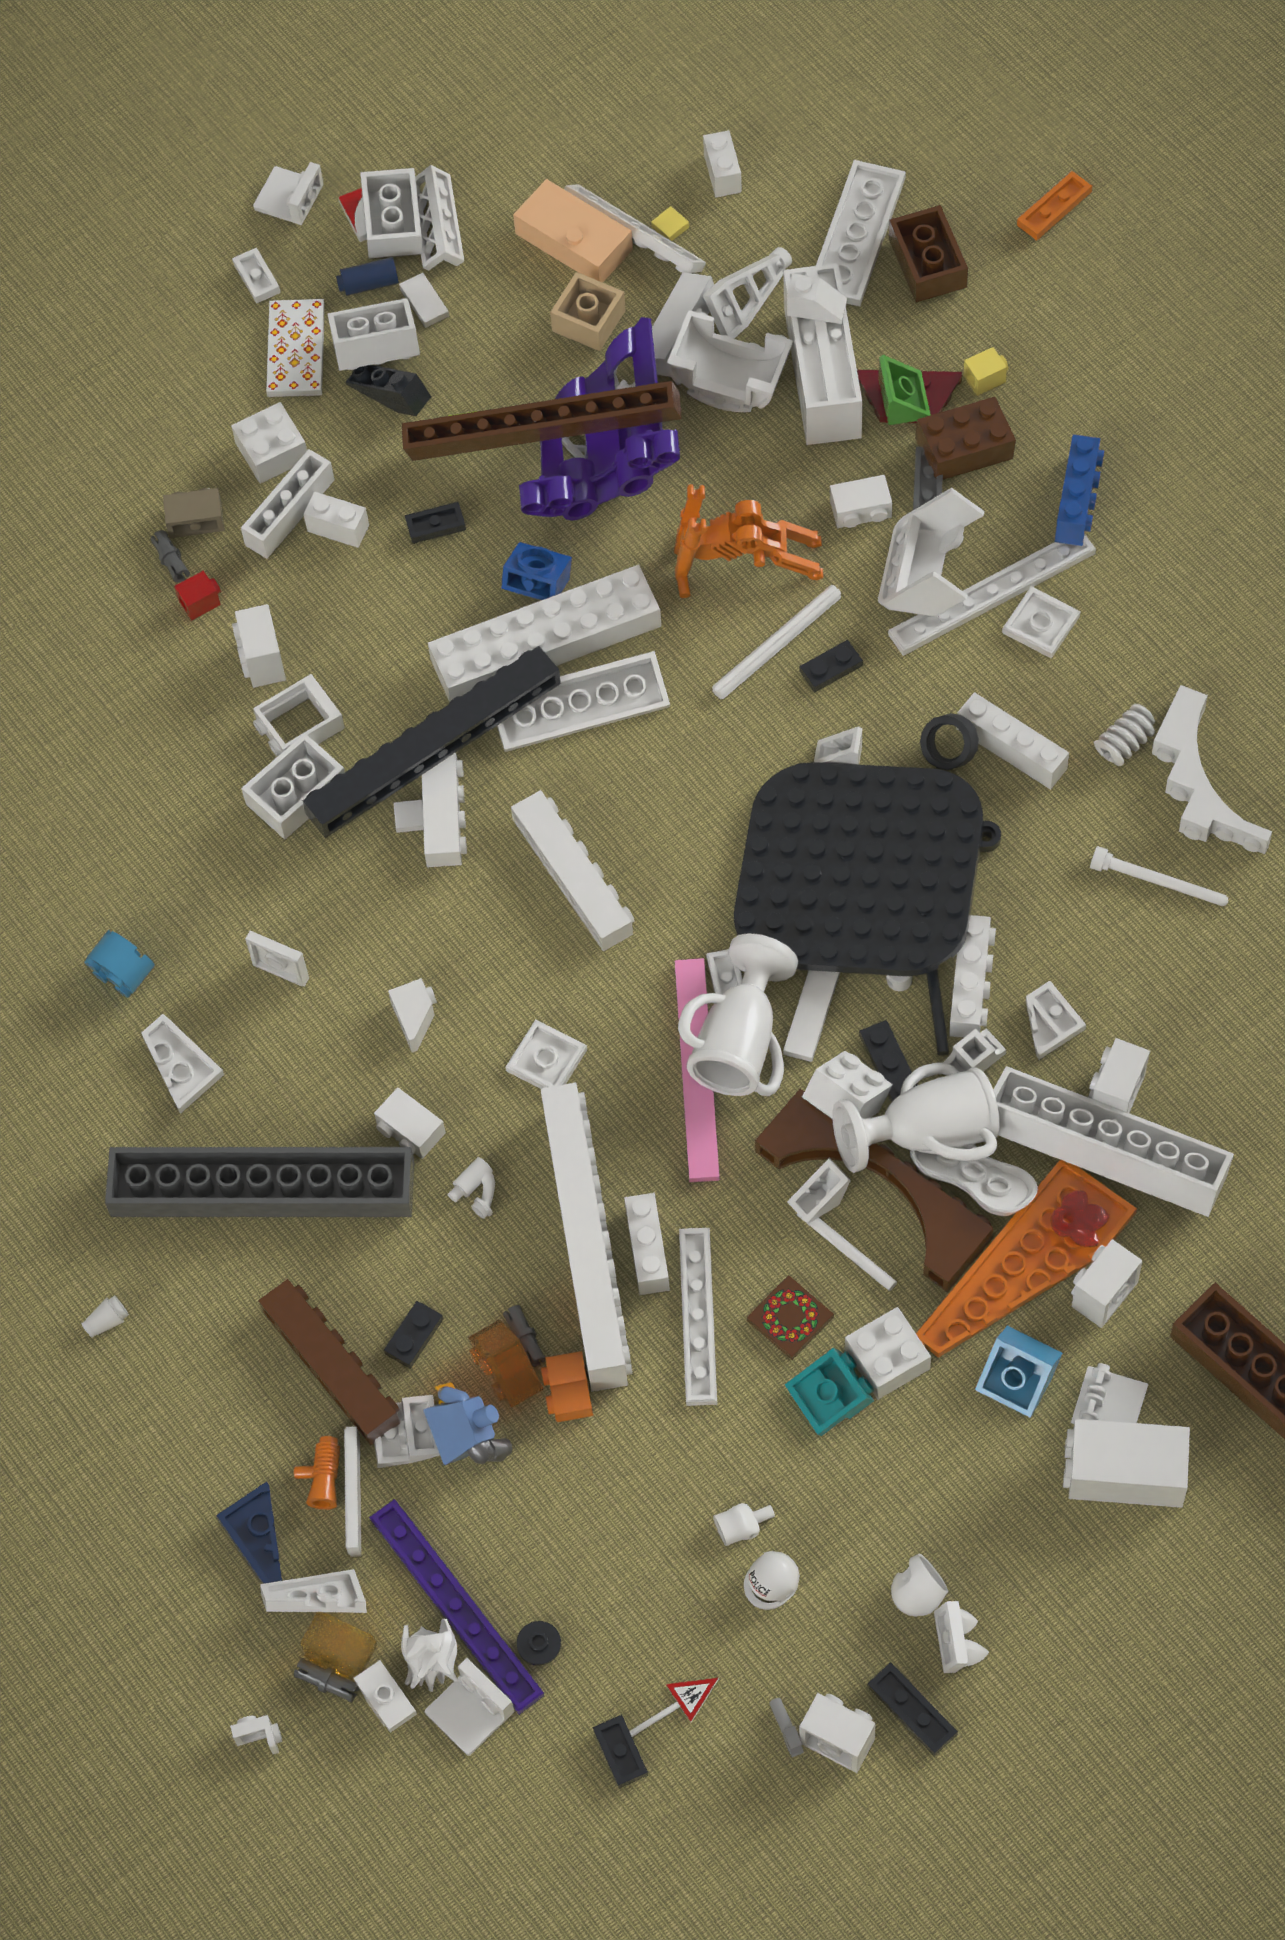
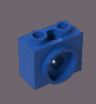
M519 542L503 566L501 589L539 600L558 595L570 580L572 557L543 547Z

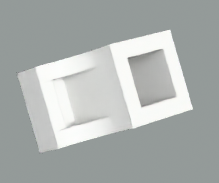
M987 1028L982 1032L974 1029L953 1046L952 1053L943 1063L952 1065L958 1073L968 1071L970 1068H978L984 1072L1006 1054V1049Z
M381 1660L354 1677V1681L364 1695L366 1702L390 1733L417 1715L416 1710Z

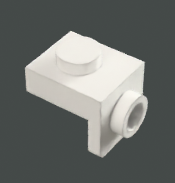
M268 1715L256 1718V1716L243 1717L237 1721V1724L230 1726L237 1746L267 1738L272 1754L279 1753L277 1743L282 1742L279 1726L277 1723L272 1724Z

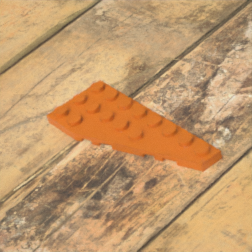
M1059 1160L1039 1184L1035 1198L1027 1206L1015 1213L917 1331L916 1335L928 1351L938 1358L1094 1262L1091 1259L1096 1250L1101 1245L1106 1247L1112 1239L1115 1240L1136 1214L1137 1208L1078 1166Z

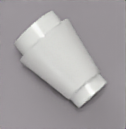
M114 1295L110 1299L106 1297L81 1324L89 1336L93 1338L124 1323V1318L129 1314L120 1300Z

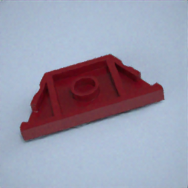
M857 369L858 380L865 391L869 404L874 407V413L879 422L888 423L879 384V370ZM921 371L930 414L940 413L951 400L952 393L957 385L961 384L962 372Z

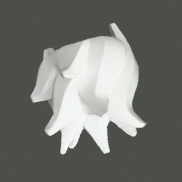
M447 1619L441 1620L439 1633L426 1630L421 1626L410 1638L408 1625H405L401 1641L402 1654L408 1665V1675L405 1684H411L410 1688L413 1689L418 1683L422 1686L425 1680L429 1691L433 1692L436 1676L441 1684L444 1683L445 1675L458 1682L459 1679L456 1677L453 1669L457 1655V1643Z

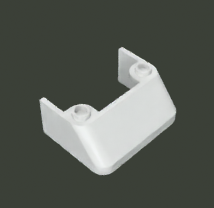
M950 488L903 516L893 529L878 602L888 610L934 617L943 614L946 610L966 600V593L941 576L946 552L958 548L962 543L964 527L984 516V511L956 490Z

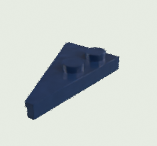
M266 1481L216 1515L217 1520L262 1584L282 1581L270 1487Z

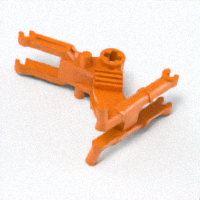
M692 484L687 486V501L680 514L681 520L677 529L674 553L678 555L675 578L680 598L691 596L688 572L691 570L694 558L712 560L723 557L727 561H731L732 558L736 559L737 556L740 557L743 553L753 554L754 566L763 567L765 565V557H768L775 565L806 575L809 579L820 580L823 578V568H820L819 563L787 553L786 538L806 544L811 548L822 546L821 536H818V531H812L784 520H780L777 523L766 521L761 514V504L754 500L738 502L735 505V513L728 511L726 515L722 514L720 517H716L715 520L711 519L710 526L706 527V519H701L700 523H696L697 518H700L699 511L702 501L705 499V486L700 485L697 490L694 489Z

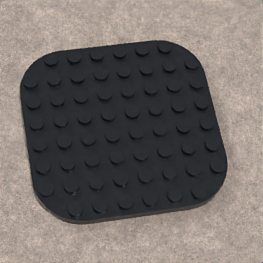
M809 762L799 763L776 773L760 788L751 810L734 906V925L737 936L748 933L760 934L780 941L796 954L799 961L797 970L918 976L938 969V965L945 962L948 958L951 957L953 959L962 948L968 934L984 826L982 805L976 791L961 777L945 770L932 768Z

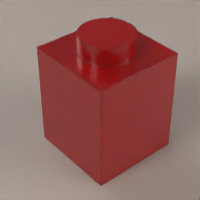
M204 570L174 586L177 599L191 621L221 605L218 596L221 593V589L214 578H208Z

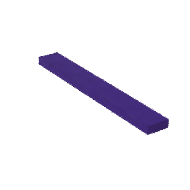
M394 1499L370 1516V1521L444 1618L447 1619L450 1626L492 1681L512 1701L513 1708L518 1715L544 1697V1692L398 1502Z

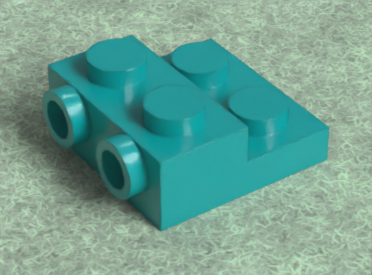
M832 1348L785 1384V1387L819 1436H823L845 1418L851 1419L874 1402L870 1395L874 1391L873 1387L864 1376L860 1378L853 1370L857 1364L847 1351L842 1353L840 1350Z

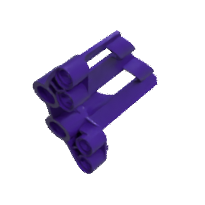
M641 317L634 327L621 332L607 348L605 361L586 379L580 376L569 381L558 392L555 399L615 390L614 371L628 357H633L635 386L658 383L651 319ZM661 422L585 434L586 458H571L565 461L563 458L562 438L540 441L541 476L537 480L519 484L521 511L527 515L543 517L563 515V518L573 521L591 515L599 504L610 501L620 495L630 497L645 492L652 486L655 474L680 459L678 431L676 429L675 431L663 430Z

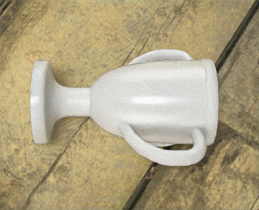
M748 933L733 938L728 952L732 963L745 972L741 984L731 987L723 994H701L690 1000L682 1010L678 1030L683 1041L689 1046L694 1047L692 1054L688 1058L687 1070L690 1076L699 1084L724 1095L744 1096L755 1091L762 1096H770L775 1094L780 1087L784 1074V1062L780 1045L772 1032L773 1011L764 990L768 981H783L792 977L796 972L799 961L796 954L780 941L764 935ZM714 1003L703 1023L698 1038L695 1037L690 1030V1024L695 1011L704 1004ZM769 1047L772 1059V1074L769 1083L764 1085L759 1080Z
M932 1063L921 1066L904 1080L901 1094L889 1105L885 1115L863 1119L853 1102L849 1100L837 1101L833 1107V1129L837 1147L844 1164L853 1173L862 1171L867 1167L869 1159L868 1146L890 1139L897 1145L909 1150L939 1154L945 1158L958 1161L983 1159L992 1155L997 1149L996 1138L999 1132L998 1105L988 1077L978 1068H970L968 1071L958 1073L952 1065L947 1063ZM938 1074L946 1075L913 1087L923 1078ZM986 1142V1144L981 1147H976L972 1149H959L962 1146Z

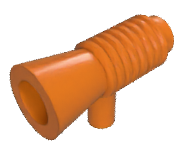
M320 1437L319 1443L316 1444L313 1466H296L294 1468L295 1479L314 1478L306 1504L312 1508L329 1510L337 1507L335 1480L338 1474L341 1447L338 1445V1439L335 1437Z

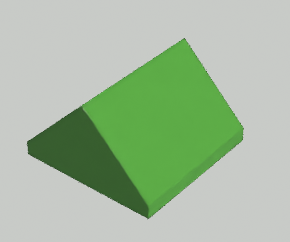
M880 356L879 384L888 425L914 422L917 419L930 416L921 371L888 356Z

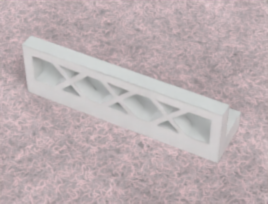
M430 165L415 176L422 236L421 259L423 268L428 271L443 260L455 266L464 262L450 174ZM426 182L423 192L420 194L419 186ZM427 201H429V207L424 216L423 210ZM432 222L433 228L429 237H427V231ZM434 244H436L437 253L431 257V251Z

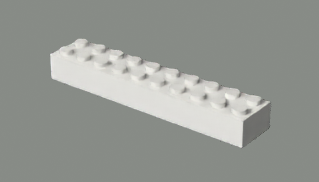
M576 1082L540 1088L591 1392L628 1386L627 1375L632 1374L631 1359L627 1345L619 1290L617 1288L584 1092L578 1093Z

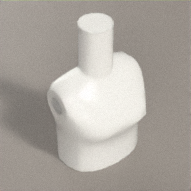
M741 1503L725 1512L714 1515L713 1519L724 1545L728 1546L741 1540L755 1538L760 1531L758 1523L775 1517L771 1505L752 1511L747 1504Z

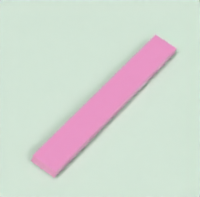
M704 958L675 960L679 1019L683 1008L690 1000L701 994H707ZM704 1004L695 1011L690 1024V1030L697 1038L708 1015L707 1004ZM680 1037L689 1182L719 1181L714 1092L702 1086L690 1076L687 1070V1062L694 1047L689 1046Z

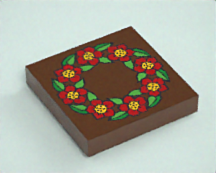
M788 1275L747 1317V1322L793 1360L834 1318V1314Z

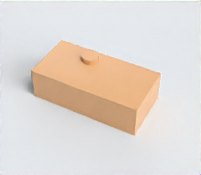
M548 179L513 214L516 235L578 273L602 283L633 250L632 230Z

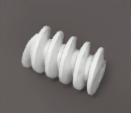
M1133 704L1130 710L1122 714V718L1117 719L1114 725L1107 729L1106 733L1099 736V740L1094 741L1096 750L1106 760L1117 766H1122L1124 764L1123 757L1129 759L1132 756L1131 750L1136 752L1140 749L1139 743L1144 744L1147 742L1146 735L1151 737L1155 734L1152 726L1155 724L1153 715L1144 706Z

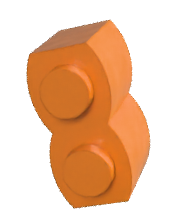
M582 1351L545 1357L547 1367H541L544 1386L550 1385L551 1395L546 1396L549 1415L555 1414L556 1422L593 1416Z

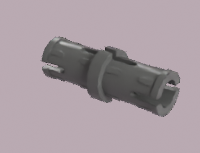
M160 530L155 532V536H151L150 540L159 553L161 564L167 567L174 582L180 583L186 580L183 572L186 577H189L190 572L181 559L180 550L173 546L166 531Z
M520 1305L508 1308V1311L503 1312V1316L512 1331L514 1344L519 1346L528 1368L541 1365L539 1360L544 1363L546 1358L535 1338L537 1335L535 1329L529 1326Z
M301 1658L297 1664V1667L301 1669H295L294 1671L295 1678L317 1686L320 1692L326 1693L328 1691L348 1700L350 1703L354 1701L357 1695L353 1692L359 1691V1687L355 1682L335 1674L334 1669H324L306 1661L304 1658Z

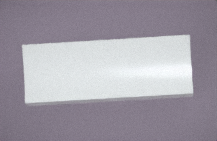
M655 651L560 676V685L497 725L504 751L507 752L669 708L670 702Z

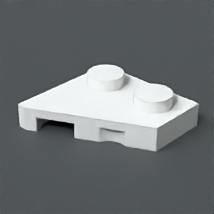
M1048 981L1026 996V1006L1036 1056L1039 1060L1086 1029L1085 1022L1051 981Z

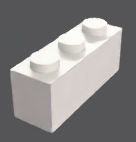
M655 1193L624 1197L639 1295L670 1291Z

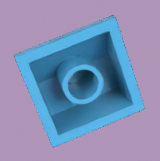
M1007 1325L995 1340L975 1390L1031 1418L1053 1378L1063 1353Z

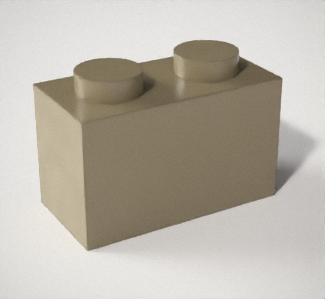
M202 488L199 491L174 492L170 495H163L165 523L169 538L225 531L222 502L218 488Z

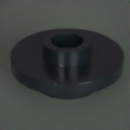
M534 1621L525 1625L517 1637L518 1653L524 1661L531 1665L541 1666L552 1662L558 1656L561 1649V1637L558 1630L552 1624L545 1621Z

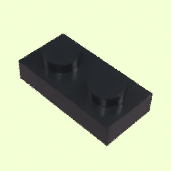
M459 502L404 515L412 544L466 530Z
M846 640L800 665L799 672L815 693L862 667L863 660L851 643Z
M416 1301L385 1347V1355L411 1369L444 1320L443 1315Z
M622 1714L592 1727L619 1789L648 1776V1771Z

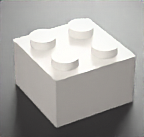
M281 402L231 425L235 444L260 484L292 469L307 451L304 439Z
M266 604L235 611L237 623H232L244 677L251 678L253 688L285 681L286 677L269 605Z
M1116 1038L1112 1048L1106 1046L1100 1062L1102 1065L1099 1073L1095 1072L1088 1098L1130 1113L1146 1074L1150 1050Z
M844 1051L815 1070L802 1097L832 1119L834 1104L840 1100H849L858 1109L861 1118L868 1119L879 1112L893 1084L884 1079L881 1073L863 1064L857 1056Z
M1113 1239L1106 1247L1101 1245L1096 1250L1091 1259L1094 1262L1087 1270L1082 1268L1073 1280L1075 1287L1071 1292L1073 1295L1072 1307L1100 1328L1105 1325L1137 1285L1142 1265L1140 1258Z
M898 1307L845 1337V1351L852 1356L860 1374L873 1387V1394L877 1400L930 1370L931 1355Z
M817 1693L799 1726L802 1745L857 1773L875 1740L876 1723L872 1721L873 1718L868 1713L860 1709L852 1711L844 1707L843 1701L831 1694L823 1696Z

